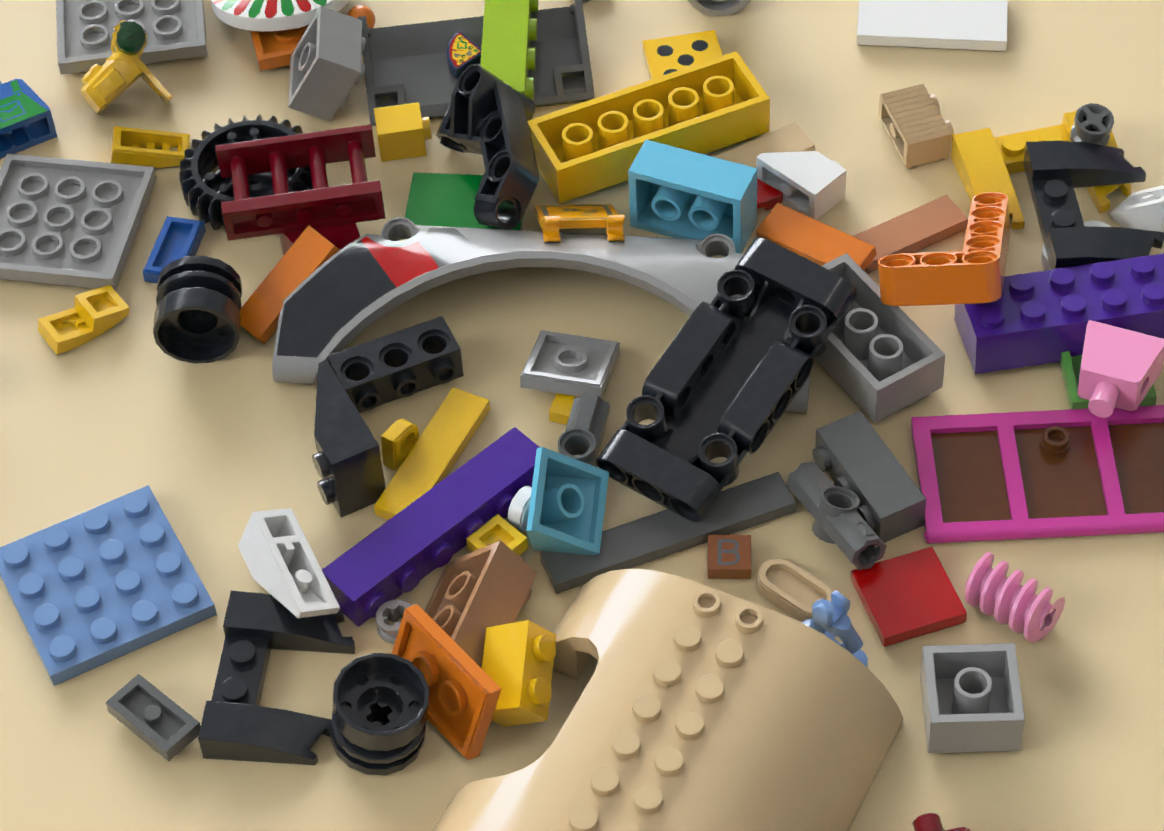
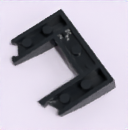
M1074 141L1026 142L1023 165L1051 270L1149 256L1152 247L1162 249L1164 232L1122 227L1084 226L1074 188L1145 182V170L1141 167H1133L1124 158V151L1121 148Z
M231 590L223 623L225 640L211 701L206 700L198 736L203 758L300 765L317 764L318 757L310 749L321 735L331 738L332 720L259 705L271 649L355 654L356 648L353 637H343L338 623L345 621L342 611L339 610L336 614L297 618L270 594Z

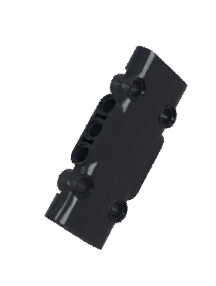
M764 238L754 239L734 270L725 272L717 282L718 293L711 303L703 301L697 306L650 371L642 388V396L634 398L628 404L626 409L627 420L617 430L596 459L598 467L608 471L609 477L693 522L701 521L723 487L732 484L737 479L739 464L746 454H754L763 444L807 380L814 364V358L820 356L826 350L828 345L827 337L857 295L854 286L844 277ZM737 294L744 295L740 298L730 297ZM805 330H813V331H816V332H814V333H812V334H803V333H801V332H803V331H805ZM643 420H654V422L649 425L639 424ZM716 457L727 458V460L722 463L711 462V460Z

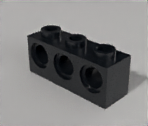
M443 316L328 355L329 365L359 413L372 410L377 406L403 397H409L414 393L464 376L461 349Z

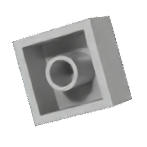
M323 6L319 7L291 54L288 108L330 122L338 109L342 110L345 107L353 84L358 85L365 71V64L361 63V55L366 39L362 37V20Z
M1015 643L923 646L920 681L928 753L1020 751L1025 718Z

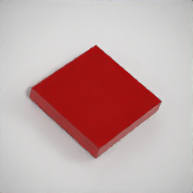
M932 546L874 563L872 568L851 570L850 580L883 647L966 622L967 612Z

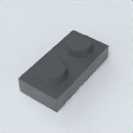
M140 674L135 676L105 702L108 712L168 761L172 760L199 736L200 722Z

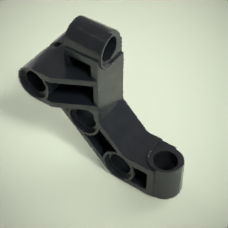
M472 64L459 77L451 95V103L436 136L441 140L440 144L461 153L468 152L483 155L486 171L474 198V216L478 224L509 230L515 228L522 220L539 181V170L528 126V120L532 119L535 111V104L533 100L506 84L482 66Z

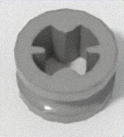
M398 599L387 601L378 608L376 623L381 639L390 644L395 643L401 622L397 621L403 617L405 608L412 605ZM390 620L396 623H394L393 626H390L388 621Z

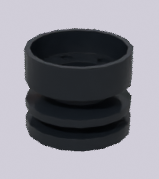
M185 256L170 262L161 270L157 281V308L154 315L153 334L156 344L165 354L179 361L194 364L211 363L227 357L236 349L240 339L241 318L239 312L242 305V283L239 274L234 268L216 258Z
M371 653L355 658L340 671L334 682L331 742L337 756L350 768L364 774L388 775L403 770L417 759L425 741L429 687L423 673L413 663L394 654Z

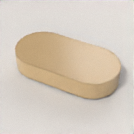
M770 559L764 562L757 572V588L759 593L800 622L812 619V605L815 601L825 599L830 602L831 594L834 592L829 585L788 559Z

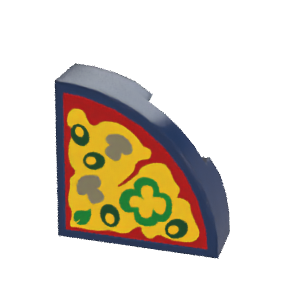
M460 30L452 36L447 46L448 67L456 79L461 76L467 67L481 62V48Z

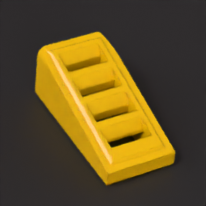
M114 126L110 163L154 168L180 166V161L184 159V151L190 147V134ZM177 147V152L170 151V148Z

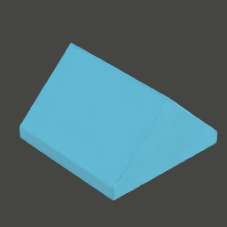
M544 447L537 448L526 530L534 551L584 555L600 554L609 477L608 471Z

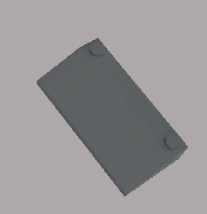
M573 0V4L568 7L541 9L538 12H532L531 18H537V41H530V48H536L535 70H528V77H534L533 102L535 107L578 103L594 99L582 0ZM366 16L358 17L359 20H362V37L366 39L362 55L363 63L365 64L364 73L370 124L372 126L376 125L374 108L419 102L421 118H444L451 103V95L459 77L456 79L451 74L448 67V43L452 36L460 30L482 49L484 16L380 28L367 27Z

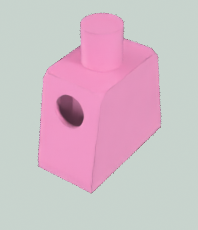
M1089 320L1086 328L1077 395L1081 399L1089 400V411L1095 416L1106 418L1112 415L1115 407L1127 411L1136 410L1163 369L1164 339Z

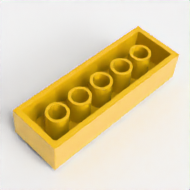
M735 51L528 120V126L538 170L560 204L628 181V170L645 140L706 154L770 132V98L738 52Z

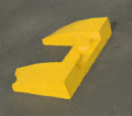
M1077 110L1064 113L1063 122L1060 125L994 137L990 127L953 134L951 159L970 201L972 202L974 196L986 192L1006 194L1008 196L1009 215L1012 219L1011 228L1023 229L1025 220L1009 174L1025 171L1023 162L1026 142L1071 141L1070 132ZM1111 130L1107 146L1118 148ZM1130 183L1086 187L1099 213L1110 209L1111 202L1106 197L1108 194L1120 187L1122 193L1125 196H1129L1132 189Z

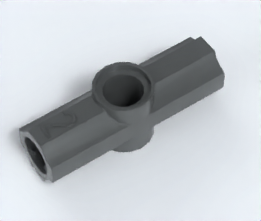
M584 393L583 396L574 398L565 432L558 439L559 453L598 468L596 459L609 417L610 404L602 400L599 395Z
M814 461L801 463L795 471L789 474L787 486L814 517L812 531L816 537L824 542L836 544L858 570L872 568L874 563L883 558L886 545L857 512L860 499L853 491L835 486Z

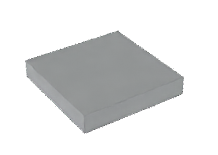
M542 330L521 373L520 387L579 397L583 396L584 393L599 395L602 399L620 355V342Z

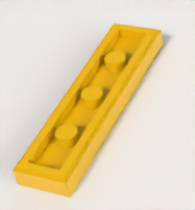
M454 387L451 389L374 505L376 516L390 520L447 477L490 411L489 399Z

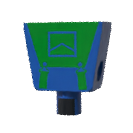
M16 78L3 84L0 81V159L6 157L7 153L15 154L56 138L57 133L49 106L22 79Z

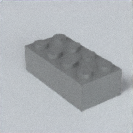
M847 253L822 265V267L847 279L856 289L857 295L827 337L828 345L826 350L815 359L872 421L877 423L942 388L945 354L899 306H889L881 302L880 287Z

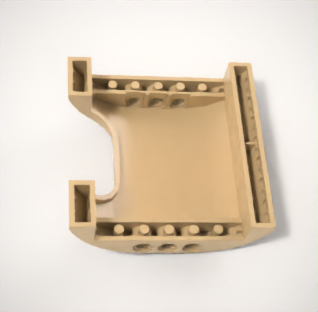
M642 569L613 570L595 576L582 586L553 632L556 634V655L554 657L553 671L578 680L591 657L593 656L598 660L592 678L553 744L541 758L525 769L503 776L470 782L459 789L433 831H849L903 724L904 717L886 687L868 667L848 650L800 621L677 575Z

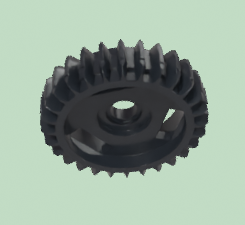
M258 114L256 120H248L244 115L242 121L234 123L229 118L228 125L221 127L216 123L212 133L205 130L202 131V140H192V149H186L184 151V159L180 161V184L186 205L190 207L192 215L199 216L200 221H204L205 224L210 222L213 230H217L224 225L221 202L234 200L232 177L221 178L219 167L215 173H211L219 165L215 146L303 134L301 126L291 127L287 119L278 124L275 116L265 121ZM310 166L287 169L289 193L313 189ZM271 172L248 175L250 198L274 195Z

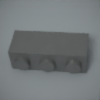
M861 411L816 429V444L812 450L815 463L823 472L826 471L835 486L847 488L859 497L860 504L857 512L884 543L924 526L925 496Z

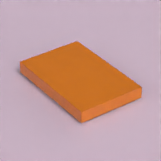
M418 604L407 607L404 610L391 654L409 660L423 673L429 687L427 719L467 760L475 758L481 753L502 688Z

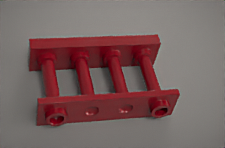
M371 124L215 146L221 178L232 177L234 200L221 202L228 241L305 230L308 225L316 229L385 219L380 180L368 182L365 158L376 157ZM349 161L352 184L329 187L326 164ZM310 166L313 189L289 193L287 169ZM271 172L274 195L250 198L248 175Z

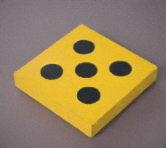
M715 30L642 41L650 79L723 56Z

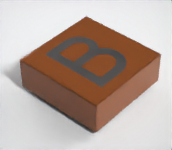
M708 535V579H751V535Z

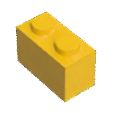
M530 620L486 627L482 669L502 688L491 721L504 727L548 721L549 703L552 696L553 664L556 655V634Z

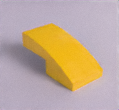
M107 285L75 295L74 308L38 319V332L56 355L79 347L105 333L129 315L130 308L113 287Z

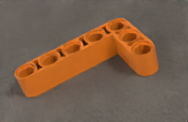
M986 192L972 198L963 251L890 254L878 260L881 302L889 306L989 303L1000 299L1003 291L1010 240L1008 196L1000 192Z

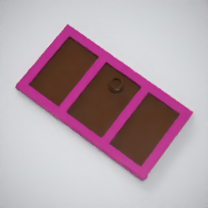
M1164 405L1138 406L1133 411L1115 407L1112 415L1106 418L1095 416L1089 409L911 417V433L919 490L926 498L924 538L927 544L1164 532Z

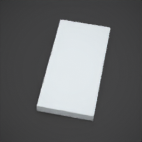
M859 0L856 45L1006 51L1008 0Z

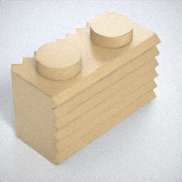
M924 83L879 94L878 117L906 168L918 167L920 164L925 165L927 162L932 163L934 160L939 162L941 159L946 160L949 157L950 143L954 134L953 126L950 120L942 119L938 99L934 94H928Z

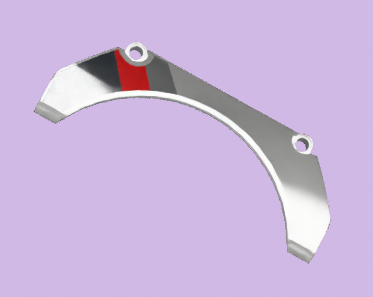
M393 218L383 226L381 237L377 234H365L356 239L318 267L283 301L273 353V380L281 383H315L318 379V363L323 360L328 361V355L342 351L347 344L374 321L407 300L429 289L459 278L487 271L518 267H556L582 270L616 278L645 289L673 304L688 316H691L697 306L703 301L711 303L718 293L717 282L725 272L734 270L744 253H735V245L731 238L720 233L711 234L703 240L625 236V241H608L607 235L559 232L561 242H544L542 231L414 225L408 218ZM714 255L724 256L722 258H712ZM737 294L730 297L740 298L744 295ZM805 330L801 333L810 334V330ZM810 374L785 410L786 412L807 413Z

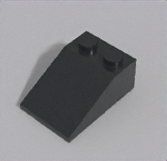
M323 360L318 363L314 428L317 453L312 455V459L319 476L322 478V480L317 482V486L326 505L333 503L342 518L375 504L386 487L379 444L328 361Z

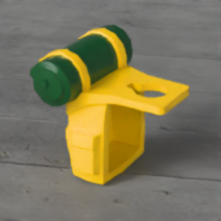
M120 21L113 28L115 32L111 34L113 36L111 40V51L113 54L106 60L104 65L95 64L81 80L83 87L80 93L97 115L139 78H142L165 104H168L173 98L139 59L144 51L147 40L143 27L136 22Z

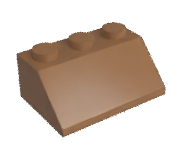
M500 540L449 561L424 611L482 668L486 627L515 623L521 608L531 597L532 590L530 588L537 575V571Z

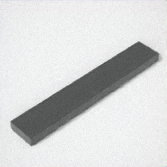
M776 472L721 491L699 522L690 521L667 509L602 531L600 554L584 555L543 551L540 552L541 563L557 594L581 586L600 574L613 570L630 569L708 542V535H729L796 512V501L780 473Z

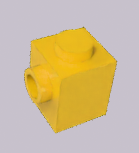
M419 102L374 108L381 162L427 156L425 140L432 139L429 117L421 118Z

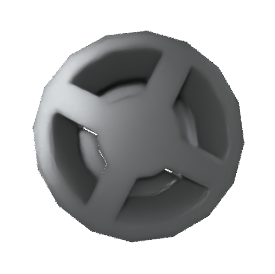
M1097 103L1081 106L1074 117L1070 140L1107 146L1114 125L1113 114L1108 108Z

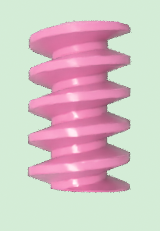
M990 552L985 553L976 563L967 579L965 589L966 603L973 607L979 606L981 612L988 616L994 615L995 620L1000 624L1005 625L1009 623L1010 630L1017 634L1024 632L1026 640L1032 643L1040 641L1054 628L1064 608L1065 598H1059L1054 604H1051L1052 589L1046 587L1039 595H1036L1037 580L1032 578L1024 586H1021L1024 572L1017 569L1008 578L1006 575L1009 563L1001 561L993 569L991 567L994 562V554Z

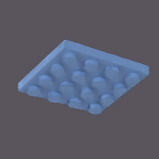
M149 485L0 547V578L54 686L217 615L212 599Z

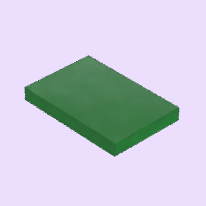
M413 172L405 218L411 220L414 225L500 229L478 224L474 216V198L480 187L479 184L483 175ZM524 216L515 228L509 230H522Z

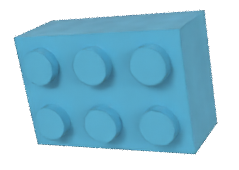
M650 140L644 141L628 170L630 226L681 239L703 240L711 234L720 233L731 238L735 245V253H742L757 224V168Z

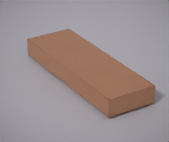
M945 195L858 233L853 237L875 246L877 255L865 270L869 273L878 269V260L884 256L914 253L966 230L968 218Z

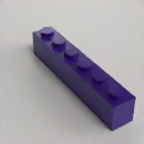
M516 427L512 428L323 568L322 572L340 606L339 610L356 626H361L370 618L376 617V612L383 603L395 600L404 592H410L419 584L421 579L436 568L446 565L454 554L467 545L466 538L497 514L504 519L507 518L509 506L516 493L524 486L532 487L536 451L540 447Z

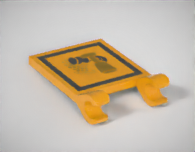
M612 204L534 205V214L542 228L544 242H561L559 229L606 228L608 241H625L623 233L625 215H618Z

